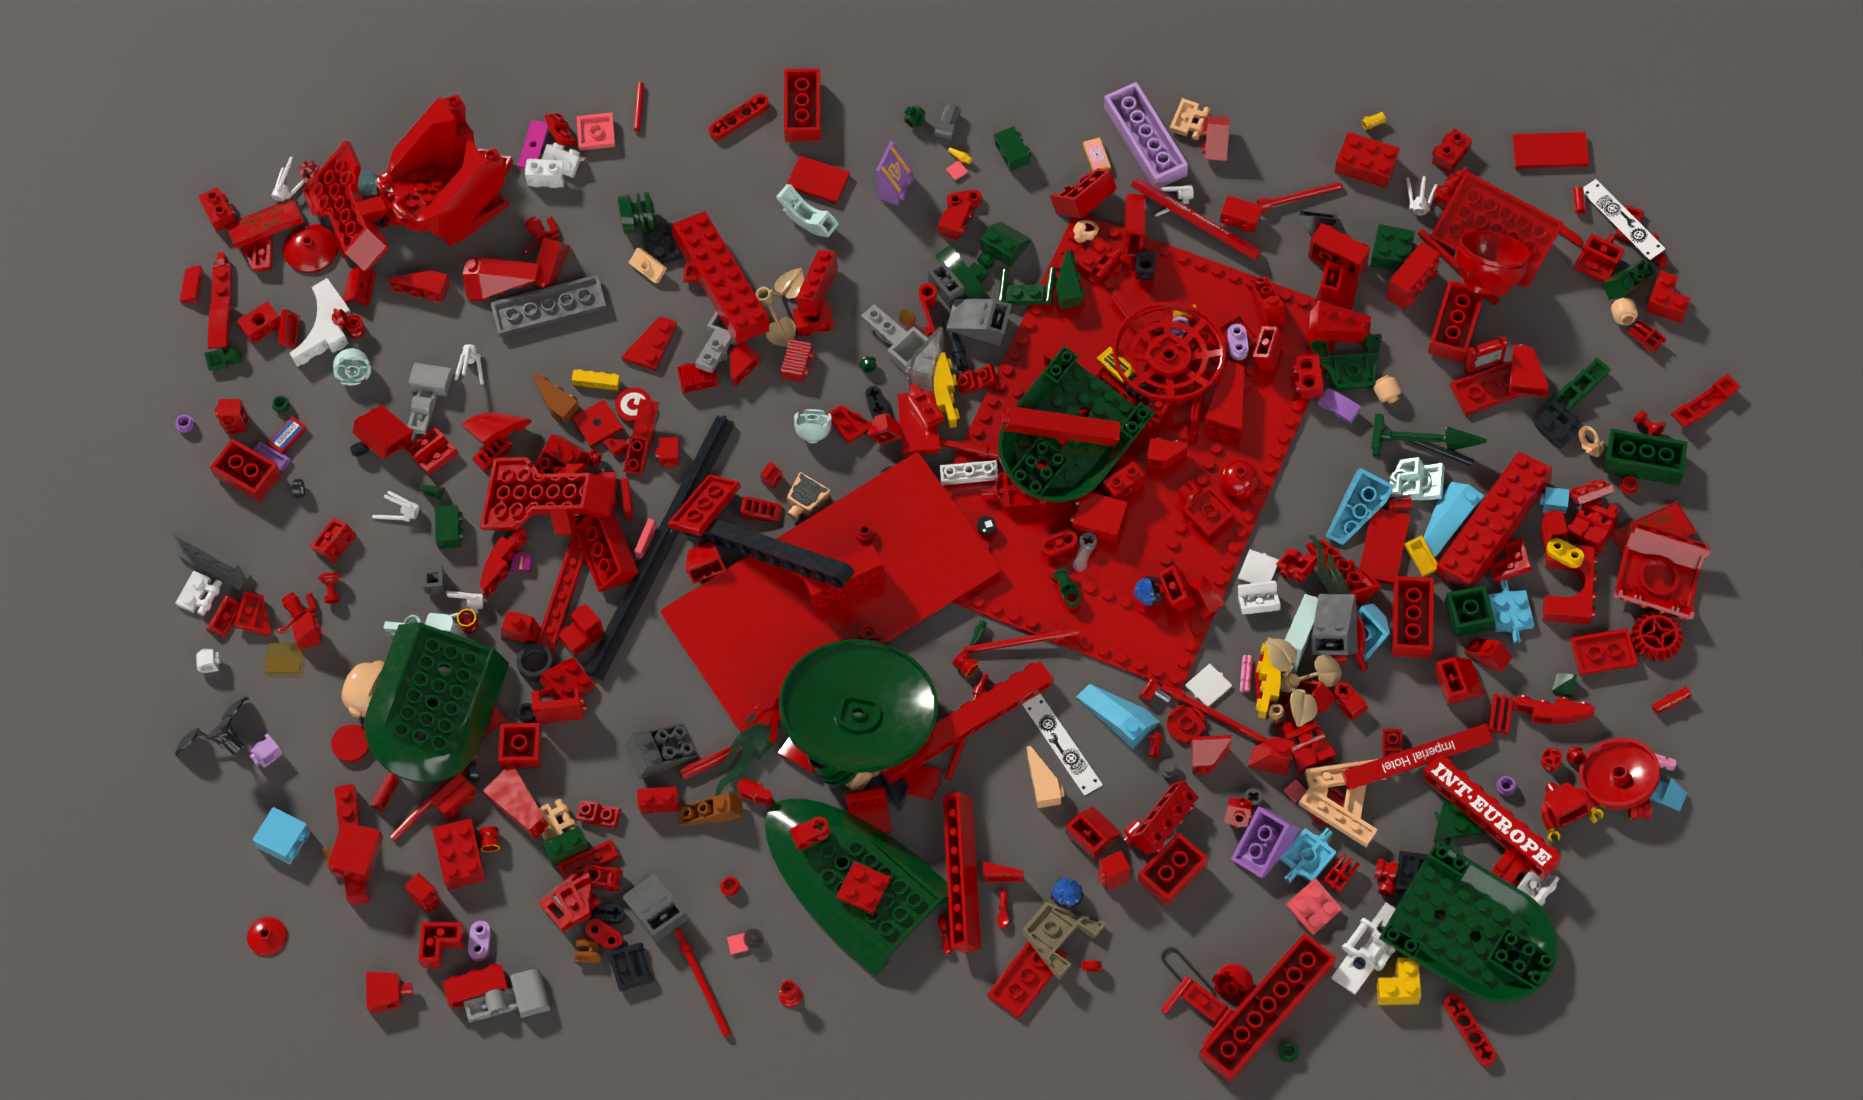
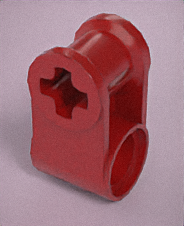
M1339 682L1335 686L1333 694L1336 697L1334 702L1342 709L1348 719L1353 721L1368 710L1366 701L1359 696L1348 682Z
M815 817L812 820L792 827L790 834L797 849L802 850L828 838L830 828L825 818Z
M594 865L588 866L584 870L583 875L586 873L598 875L595 880H591L592 889L610 892L620 891L619 881L620 876L623 875V870L615 867Z

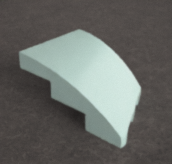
M1419 457L1400 460L1396 471L1390 477V484L1394 485V488L1389 498L1411 497L1412 500L1442 499L1445 471L1443 463L1424 465Z

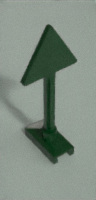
M1375 413L1371 449H1373V456H1380L1383 441L1403 440L1446 442L1447 448L1453 451L1485 444L1487 439L1447 426L1445 427V435L1385 430L1383 414Z

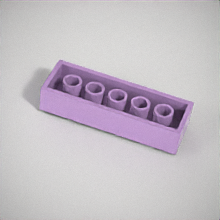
M1137 82L1104 96V109L1152 186L1159 189L1187 176V162Z

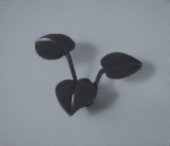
M245 696L233 703L221 718L223 721L208 735L199 731V728H195L186 734L180 741L175 755L178 756V753L190 745L198 736H203L206 740H210L222 748L225 747L232 755L236 754L244 746V743L237 737V733L231 725V716L249 698ZM222 736L220 739L222 742L215 739Z

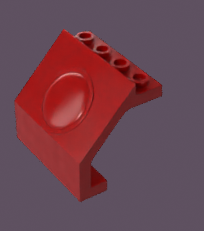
M1634 522L1624 547L1613 597L1624 602L1637 604L1643 608L1660 611L1663 614L1668 613L1682 620H1692L1695 614L1693 600L1698 577L1705 557L1708 558L1709 544Z

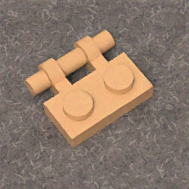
M1182 98L1171 123L1170 131L1186 137L1188 132L1192 131V139L1199 140V137L1203 135L1204 121H1208L1211 109L1204 107V110L1200 111L1198 110L1199 103ZM1194 118L1199 119L1198 124L1193 123Z
M562 799L555 801L556 808L551 809L549 804L539 808L549 825L544 833L541 834L544 841L577 826L575 820L571 819L568 813L569 808L563 803ZM561 816L564 822L559 824L556 817Z

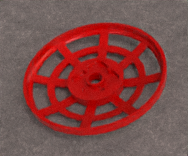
M1164 301L1138 308L1122 321L1113 340L1112 354L1117 372L1130 388L1148 398L1172 402L1193 398L1206 391L1215 383L1223 370L1226 346L1221 330L1207 314L1188 304ZM1163 311V321L1152 323L1143 329L1135 321L1148 313ZM1171 311L1187 313L1200 321L1191 328L1183 323L1171 321ZM1205 325L1214 334L1219 349L1208 351L1205 341L1199 334ZM1130 326L1137 333L1131 342L1129 352L1118 350L1120 339L1125 330ZM1164 328V335L1157 336L1154 339L1147 334L1155 329ZM1171 328L1181 329L1188 334L1181 338L1171 334ZM1141 339L1148 344L1146 353L1135 352L1136 346ZM1196 339L1202 352L1191 353L1189 343ZM1172 353L1174 356L1172 358H1166L1164 354ZM1219 357L1218 368L1213 378L1208 381L1201 377L1206 369L1208 358ZM1119 358L1130 359L1132 369L1138 378L1131 382L1125 376L1121 369ZM1202 359L1197 373L1188 368L1191 360ZM1135 360L1147 361L1150 369L1142 373ZM1181 373L1190 378L1179 384H1174L1173 376L1180 375ZM1154 374L1165 376L1166 384L1154 382L1149 378ZM1145 382L1155 388L1165 389L1167 396L1147 392L1138 386ZM1194 382L1203 386L1192 393L1179 396L1174 395V389L1184 388Z

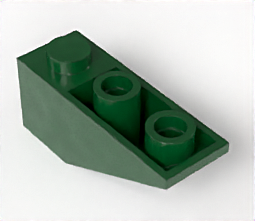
M1066 249L1056 283V296L1060 310L1082 305V298L1085 297L1083 287H1079L1080 275L1079 271H1075L1076 260L1075 256L1071 255L1070 249Z
M1646 257L1611 276L1602 283L1608 299L1612 300L1626 296L1656 273L1652 263Z

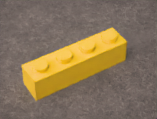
M581 369L573 370L571 379L572 384L575 386L619 391L621 381L620 376L615 373L606 374L605 372L598 373Z

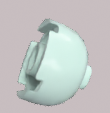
M348 348L342 350L337 354L333 362L334 376L344 385H358L361 383V380L369 378L371 374L370 361L366 354L359 349Z
M807 409L803 410V414L799 415L798 412L794 415L795 431L800 438L808 443H817L827 437L831 430L832 417L830 414L828 416L825 415L823 410Z

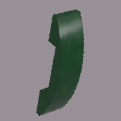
M948 245L935 255L939 262L943 261L961 282L968 299H991L951 245Z

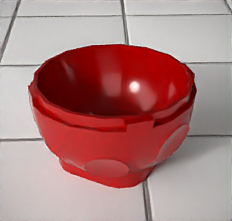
M1472 230L1460 235L1455 252V263L1468 290L1478 294L1507 295L1509 289L1516 285L1525 274L1530 263L1529 249L1522 242L1509 235L1489 230Z

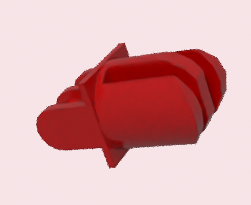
M1640 319L1633 325V328L1627 331V334L1642 344L1641 349L1645 348L1652 354L1656 352V348L1661 347V343L1667 341L1657 331V328L1653 330Z
M741 779L738 782V793L742 798L753 802L755 806L758 802L766 806L773 804L772 792L764 788L763 782L758 784L747 779Z
M1345 854L1340 857L1322 882L1323 884L1327 883L1330 885L1331 889H1336L1338 894L1347 886L1348 881L1360 866L1356 862L1348 874L1345 875L1353 862V859L1348 858L1342 868L1338 870L1347 856Z

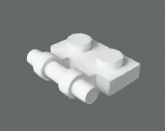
M193 571L175 604L193 613L198 606L200 608L197 613L204 616L207 610H210L212 607L211 603L214 597L218 596L222 582L215 580L213 585H210L212 581L210 577ZM205 592H207L208 594L205 599L201 600Z

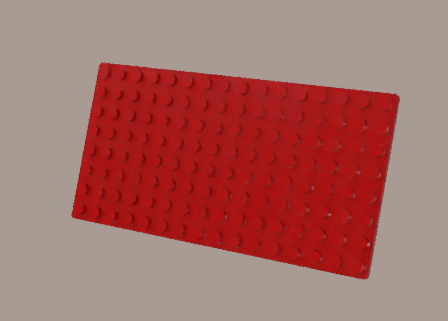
M916 452L776 538L777 540L836 560L874 545L883 564L885 578L875 585H867L860 592L849 593L842 600L831 601L824 608L818 607L814 609L805 591L802 575L750 557H745L727 568V571L716 575L661 609V615L739 732L745 733L756 726L757 722L764 716V712L760 713L757 717L752 714L758 703L771 695L779 693L790 669L810 651L836 641L862 639L857 636V631L868 622L872 623L876 630L880 631V637L875 638L873 641L886 644L1001 571V567L922 456ZM862 522L870 523L874 527V536L868 541L859 540L855 534L857 525ZM862 529L861 532H862V533H867L868 530H867V529Z

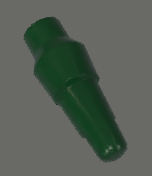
M980 620L979 624L975 626L974 635L969 646L976 645L985 632L987 622Z

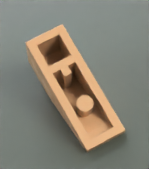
M1027 746V757L1037 807L1043 808L1060 805L1061 797H1064L1063 786L1058 784V779L1033 748Z

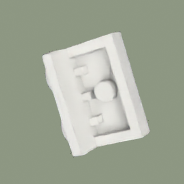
M555 142L554 145H546L542 156L543 160H562V173L572 178L575 176L579 162L584 161V157L579 156L580 152L573 149L567 151L563 145Z
M527 159L525 169L527 185L532 187H564L563 161Z
M1276 581L1238 585V601L1242 615L1280 610Z
M1529 869L1516 887L1531 896L1542 907L1546 902L1545 898L1557 887L1556 883L1560 878L1549 875L1543 881Z

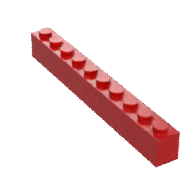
M1041 661L1028 664L1022 672L1013 673L1007 681L1003 683L998 682L993 686L992 690L980 693L975 700L965 702L957 711L948 712L939 722L936 720L929 740L914 756L892 768L881 770V772L890 784L1047 690L1052 686L1054 678Z

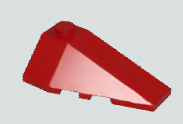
M496 193L476 215L473 226L439 237L449 247L455 245L480 229L510 206V203L500 193Z
M484 257L466 258L462 275L467 300H487L494 294L499 293L501 295L506 293L508 289L514 287L518 289L537 282L540 264Z

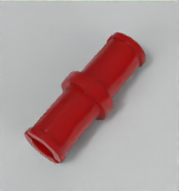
M1685 686L1672 694H1666L1665 698L1652 703V710L1656 715H1659L1671 707L1673 709L1676 708L1677 704L1691 698L1692 694L1689 688Z

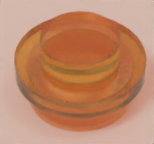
M910 309L900 312L899 320L901 324L909 328L912 327L916 322L915 314Z

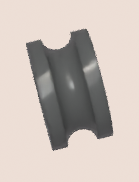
M1091 532L1083 533L1080 537L1081 549L1086 552L1093 551L1097 546L1096 536ZM1089 539H1091V540H1092V544H1091V543H1088V544L1086 545V544H1085V540L1088 541Z
M1255 788L1247 790L1245 799L1250 800V795L1252 797L1257 796V801H1251L1253 802L1252 808L1260 806L1262 803V793L1260 790Z

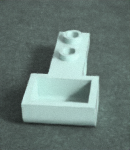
M437 613L428 614L425 622L426 625L466 638L465 633L451 616ZM411 615L405 619L404 623L385 621L383 629L391 638H394L399 624L423 622L418 616Z

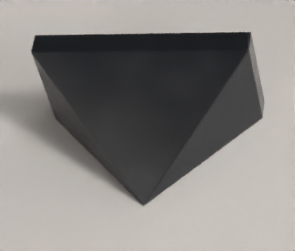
M1300 210L1299 219L1311 234L1314 235L1321 223L1333 226L1336 223L1337 215Z
M879 771L881 780L897 810H902L909 789L907 782L898 779L890 784L883 773Z

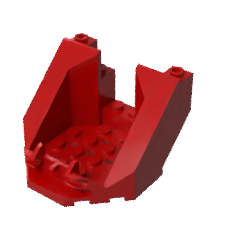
M458 94L444 99L438 97L393 149L387 172L380 173L377 177V186L380 190L375 197H384L389 208L384 217L390 225L397 226L400 224L407 226V229L418 232L425 230L432 232V235L435 236L445 235L473 226L476 215L505 185L503 158L496 148L482 153L478 151L474 144V132L466 122L465 104Z

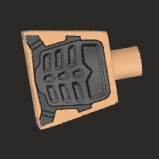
M800 472L787 496L788 505L792 507L787 515L793 520H797L801 513L808 518L812 517L831 499L830 489Z

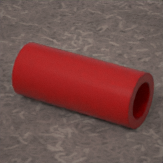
M1575 187L1573 188L1575 213L1579 215L1586 213L1584 188Z

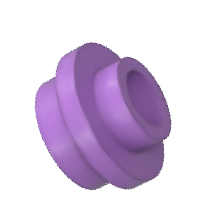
M186 414L180 415L175 422L177 430L182 433L191 431L195 424L193 418Z
M1503 776L1498 779L1496 789L1501 795H1512L1516 790V782L1509 776ZM1507 784L1509 789H1504L1502 785Z

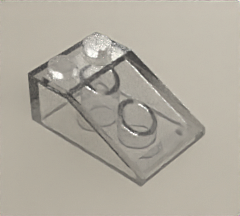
M939 327L912 355L911 362H907L906 382H909V385L916 382L921 391H932L934 385L936 365L944 348L942 327Z

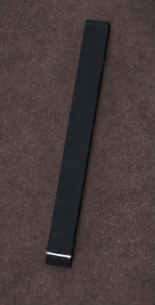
M716 518L701 536L682 531L687 536L707 543L713 542L714 545L840 589L855 574L853 568L845 562Z

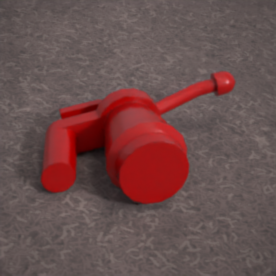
M536 216L529 218L525 222L526 230L536 238V242L530 248L524 249V254H528L538 243H542L543 237L551 240L558 239L559 235L557 233L559 230L553 217L547 219L550 227L549 231H545L541 220Z
M289 593L282 598L283 607L292 615L293 619L286 627L279 628L277 630L278 634L284 633L306 612L313 613V618L316 617L315 611L318 608L312 593L306 595L309 605L307 609H303L301 601L295 593Z

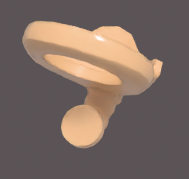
M1090 220L1079 221L1073 229L1075 241L1083 243L1086 240H1093L1099 231L1097 224ZM1085 224H1091L1094 230L1090 232L1084 231L1086 229Z
M1589 426L1582 427L1579 430V439L1582 443L1581 448L1586 450V453L1589 455L1600 457L1604 451L1605 442H1600L1598 434L1593 428ZM1586 430L1594 435V443L1587 441L1585 437Z

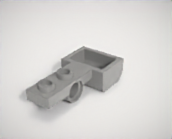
M875 304L861 315V319L875 330L876 335L881 341L892 345L887 350L888 358L905 372L909 371L934 348V343L914 326L906 332Z
M717 311L707 325V335L711 337L695 362L696 368L713 373L719 361L722 362L725 359L730 343L734 345L740 344H735Z
M414 363L409 378V387L411 392H417V396H414L412 399V412L407 425L413 430V433L426 435L437 396L447 397L454 374L452 368Z
M531 969L511 975L510 979L513 987L504 991L501 989L491 990L482 997L464 1001L469 1023L519 1009L521 1018L549 1011L550 1005L540 970Z

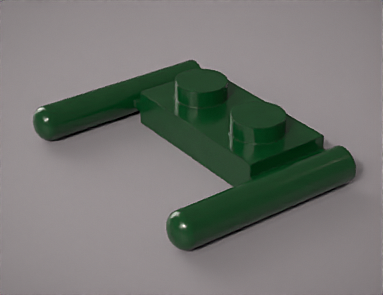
M1054 267L1049 268L1047 286L1008 285L1007 287L1009 270L1007 268L1002 269L999 301L1012 305L1053 303L1056 269Z

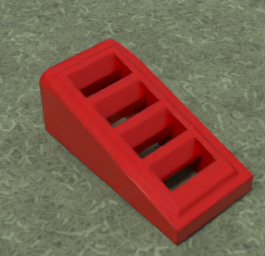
M497 437L486 447L484 446L472 460L485 472L492 467L494 458H503L513 450L512 443L506 437L503 440ZM494 447L498 449L497 452L493 450ZM488 452L493 455L491 458L487 455ZM484 457L488 462L485 464L480 458Z
M743 496L740 510L741 519L779 523L782 504ZM756 507H759L758 513L755 512ZM764 508H767L766 514H763ZM771 509H775L774 516H770Z
M983 862L985 883L1024 882V871Z

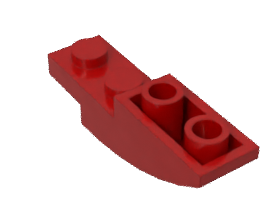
M640 398L623 472L642 476L656 430V417L660 402Z
M521 526L508 540L501 536L491 550L485 562L480 581V590L484 598H487L489 594H493L500 581L507 578L510 571L507 562L512 561L518 549L524 547L527 543V532Z
M1521 695L1515 696L1512 710L1531 714L1530 722L1561 725L1592 718L1595 706H1591L1587 702H1573L1565 697L1556 698L1555 703L1551 704L1546 700L1537 701L1528 696Z

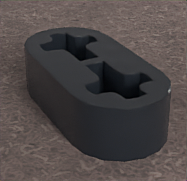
M877 386L869 387L865 395L871 417L874 419L875 416L881 415L876 412V407L879 406L880 411L884 414L887 413V406L881 389ZM872 393H875V395H877L876 401H874L873 397L871 396Z
M599 903L591 910L589 919H601L607 924L618 925L625 920L626 916L623 907L620 905ZM599 909L600 913L597 914V917H594L592 912ZM618 910L621 915L614 919L611 914H615V911Z

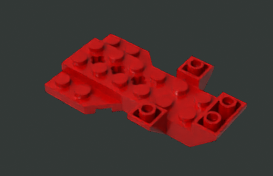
M345 140L304 186L302 191L312 215L330 217L334 227L336 243L342 258L348 256L362 270L367 272L389 248L384 235L378 233L373 220L378 222L389 208L383 196L367 200L363 199L358 187L362 167L351 142Z
M527 457L494 458L480 528L483 531L517 530L533 515H551L556 535H573L577 519L574 514H590L593 517L611 516L617 481L596 474L586 473L587 464L585 463L568 464L556 474H541Z

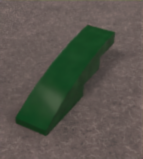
M1596 357L1585 370L1582 369L1571 382L1569 381L1544 407V410L1547 409L1553 414L1555 409L1551 404L1557 400L1560 404H1564L1570 412L1611 372V369Z

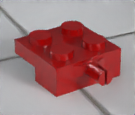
M1591 233L1573 269L1603 283L1614 273L1624 255L1625 249L1613 244L1616 239L1615 235L1612 237V234H1609L1607 240Z
M571 657L541 673L539 682L545 689L539 691L542 699L549 695L554 700L574 698V687H578L580 693L585 694L593 690L596 684L576 660Z

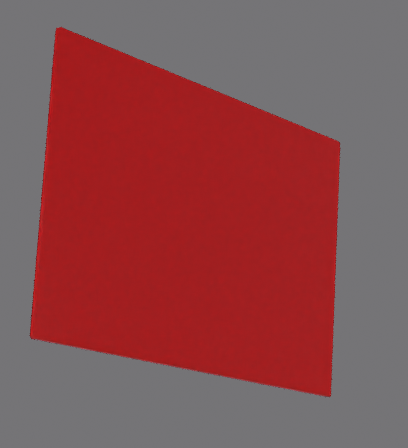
M1089 215L1080 219L1072 217L1039 284L1047 286L1049 268L1054 267L1056 269L1053 303L1029 305L996 372L998 382L989 386L962 443L980 447L984 445L989 446L990 449L998 450L1002 414L1006 412L1009 406L1014 407L1045 370L1047 367L1044 365L1045 353H1058L1065 345L1078 356L1097 362L1096 358L1107 348L1111 347L1113 349L1116 331L1125 319L1110 297L1113 292L1120 291L1133 311L1155 302L1171 301L1188 305L1195 304L1196 308L1207 314L1217 325L1241 312L1259 334L1261 333L1260 330H1262L1261 327L1267 325L1262 318L1250 285V280L1258 277L1144 236L1142 251L1156 252L1154 281H1140L1135 279L1137 257L1123 256L1124 228ZM1079 221H1093L1099 229L1094 239L1099 237L1112 245L1110 253L1120 249L1122 255L1119 257L1118 263L1109 269V274L1101 280L1095 277L1097 271H1094L1090 276L1074 266L1075 271H1079L1080 282L1078 283L1079 287H1083L1085 297L1082 298V305L1060 310L1056 296V283L1066 249H1070L1071 255H1074L1077 261L1094 241L1093 239L1086 240L1083 243L1076 242L1073 229ZM1085 224L1086 229L1084 231L1090 232L1094 230L1091 224ZM1104 259L1100 264L1104 265L1107 260ZM1272 283L1284 304L1286 320L1285 324L1274 326L1279 327L1285 339L1274 371L1260 370L1253 357L1256 346L1248 350V355L1243 360L1233 359L1231 361L1227 355L1225 356V363L1226 361H1234L1245 366L1243 418L1240 437L1204 426L1205 416L1219 382V376L1215 383L1204 391L1198 435L1196 437L1188 436L1187 434L1193 398L1172 401L1159 426L1148 422L1101 483L1091 491L1106 496L1103 492V481L1133 461L1145 474V485L1122 499V501L1128 502V510L1117 543L1097 538L1096 548L1093 551L1086 552L1080 547V537L1082 534L1075 532L1077 535V545L1074 549L1048 558L1041 553V542L1045 538L1064 530H1072L1073 524H1070L1072 513L1077 511V499L1068 502H1048L1046 507H1044V504L1006 507V511H1004L995 497H982L981 489H993L996 480L942 485L1001 567V571L952 603L1032 635L1054 632L1055 629L1063 628V630L1079 628L1080 635L1065 637V640L1057 641V639L1047 641L1144 679L1150 680L1152 678L1160 685L1166 683L1177 690L1178 688L1182 690L1217 611L1209 615L1194 596L1196 604L1183 612H1179L1171 606L1166 593L1163 600L1157 605L1146 606L1137 600L1134 595V589L1138 581L1145 576L1156 577L1160 580L1158 574L1168 567L1175 565L1184 572L1188 583L1204 575L1219 596L1223 598L1311 398L1301 399L1300 392H1296L1295 381H1298V376H1294L1293 365L1296 364V357L1315 355L1308 343L1310 312L1318 303V301H1315L1316 298ZM1163 311L1148 313L1139 319L1146 327L1154 321H1163ZM1171 311V321H1172V320L1174 319V317H1173V311ZM1194 316L1185 317L1189 321L1191 328L1200 321ZM1205 325L1202 331L1209 333L1210 329ZM1130 326L1123 333L1118 350L1129 352L1131 342L1136 336V332ZM1161 333V334H1159V335H1156V336H1152V337H1153V338H1156L1157 336H1160V335H1162L1163 333ZM1209 334V338L1206 341L1208 351L1219 349L1217 342ZM1140 340L1135 352L1146 353L1147 348ZM1330 341L1328 343L1330 355L1337 341ZM1172 353L1164 354L1166 358H1172L1174 356ZM1219 357L1208 358L1206 380L1210 381L1217 371ZM1123 358L1130 364V359ZM1202 359L1195 361L1191 368L1193 372L1196 373L1197 369L1200 368ZM1135 360L1142 373L1149 369L1147 361ZM1103 367V375L1100 378L1102 382L1133 405L1137 406L1139 402L1145 406L1148 405L1151 398L1144 396L1142 399L1139 397L1132 399L1125 392V385L1127 384L1124 383L1122 385ZM1305 367V368H1303V369H1304V370H1310L1311 368ZM1154 374L1149 379L1160 383L1164 376ZM1195 382L1180 388L1176 396L1194 392ZM1306 384L1305 386H1306V387H1311V386H1313V385H1312V384ZM1148 385L1147 392L1154 394L1157 388ZM1080 410L1081 416H1089V412L1087 410ZM1150 438H1163L1168 441L1181 440L1184 443H1188L1187 455L1167 469L1147 467ZM1058 439L1061 444L1068 443L1065 439ZM958 450L952 464L997 460L998 476L1001 472H1005L1000 458L991 456L986 458L979 456V454ZM1235 461H1244L1253 465L1257 470L1259 483L1253 496L1248 499L1236 500V498L1228 497L1223 492L1220 484L1221 475L1228 464ZM1037 464L1040 469L1045 467L1042 464ZM1189 480H1195L1202 488L1211 485L1236 510V514L1209 538L1182 512L1185 503L1177 494L1184 484L1188 485L1186 482ZM983 516H990L996 522V530L990 536H983L977 530V521ZM1089 539L1088 541L1085 540V544H1086V545H1087L1088 543H1091V544H1092V540H1091V539ZM1066 540L1065 543L1069 544L1071 541ZM1048 547L1047 550L1052 551L1053 548ZM1068 568V574L1071 580L1075 582L1081 595L1079 606L1069 608L1064 604L1063 596L1059 590L1060 586L1052 575L1056 570L1059 571L1058 569ZM1162 583L1155 584V586L1158 585L1160 587L1159 593L1165 592ZM1074 594L1067 597V600L1070 602H1075L1078 599Z

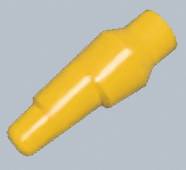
M953 148L948 149V152L962 163H972L973 158L969 157L967 153Z

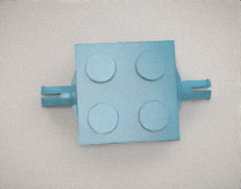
M1502 580L1499 582L1502 592L1488 594L1495 618L1494 631L1511 633L1513 643H1520L1519 631L1533 629L1534 627L1526 590L1509 591L1508 581Z
M1305 828L1293 841L1289 849L1280 858L1291 869L1284 877L1286 881L1288 880V883H1291L1297 875L1311 882L1320 875L1336 856L1337 852L1326 842L1333 834L1331 830L1329 831L1326 828L1318 836Z

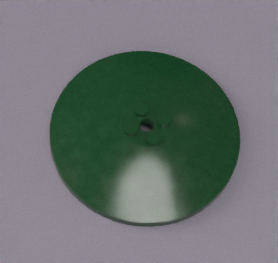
M851 639L820 646L804 655L793 665L781 687L779 712L783 728L789 739L810 759L832 769L865 773L881 771L899 765L914 756L926 744L936 724L938 699L930 676L914 658L896 647L885 643ZM860 712L863 715L860 717H856L853 715V713Z

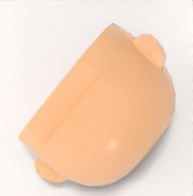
M364 662L356 665L348 674L343 685L341 698L344 706L354 717L365 718L384 662Z

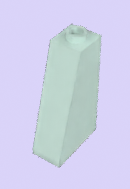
M1308 594L1304 595L1285 638L1294 647L1297 654V659L1292 663L1293 668L1290 671L1294 674L1298 670L1311 637L1318 598Z

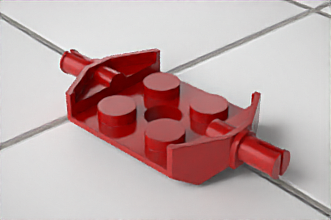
M1006 472L999 474L993 489H981L982 497H995L1004 511H1006V507L1044 504V507H1046L1048 501L1034 498L1020 490L1010 480Z

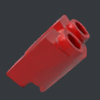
M1288 548L1276 565L1281 570L1279 573L1283 578H1291L1297 583L1302 584L1316 567L1318 558L1308 553L1303 555L1298 550Z

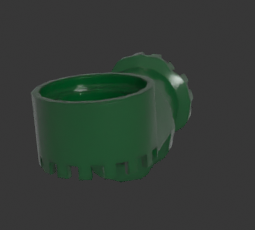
M1068 568L1056 570L1052 575L1060 586L1059 590L1063 596L1064 604L1069 608L1079 606L1081 595L1075 582L1071 580L1068 574ZM1074 594L1078 599L1075 602H1070L1067 600V597Z

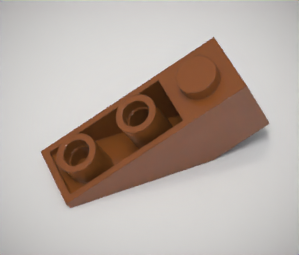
M533 372L535 384L551 416L567 425L580 410L578 399L572 394H566L559 385L550 383L544 375H538Z
M730 792L679 807L681 826L728 822L743 817L742 798Z

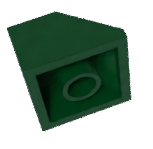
M998 222L991 225L980 238V250L991 254L995 259L1012 267L1031 242V238L1003 222Z

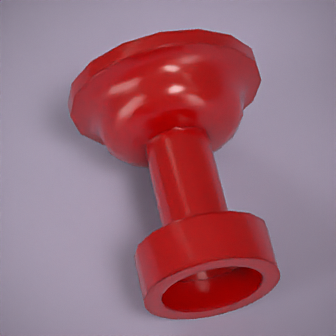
M1641 410L1638 412L1633 422L1638 426L1643 424L1649 429L1648 435L1659 437L1665 430L1666 423H1653L1647 419L1648 414L1645 411Z
M331 572L318 576V580L322 584L327 585L328 595L324 596L326 604L340 602V596L335 594L334 586L341 578L340 573Z
M792 980L784 981L781 984L778 996L780 1003L787 1008L798 1006L803 997L801 989Z

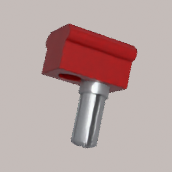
M1150 678L1139 695V699L1147 703L1150 702L1153 695L1158 696L1167 703L1171 700V697L1159 689L1160 684Z

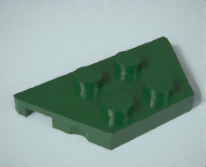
M1444 800L1433 838L1434 842L1437 840L1445 841L1488 834L1449 800Z

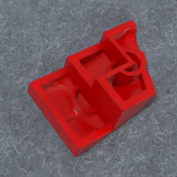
M487 412L471 417L463 422L462 426L486 447L497 437L503 440L514 430L522 431L532 421L530 418Z

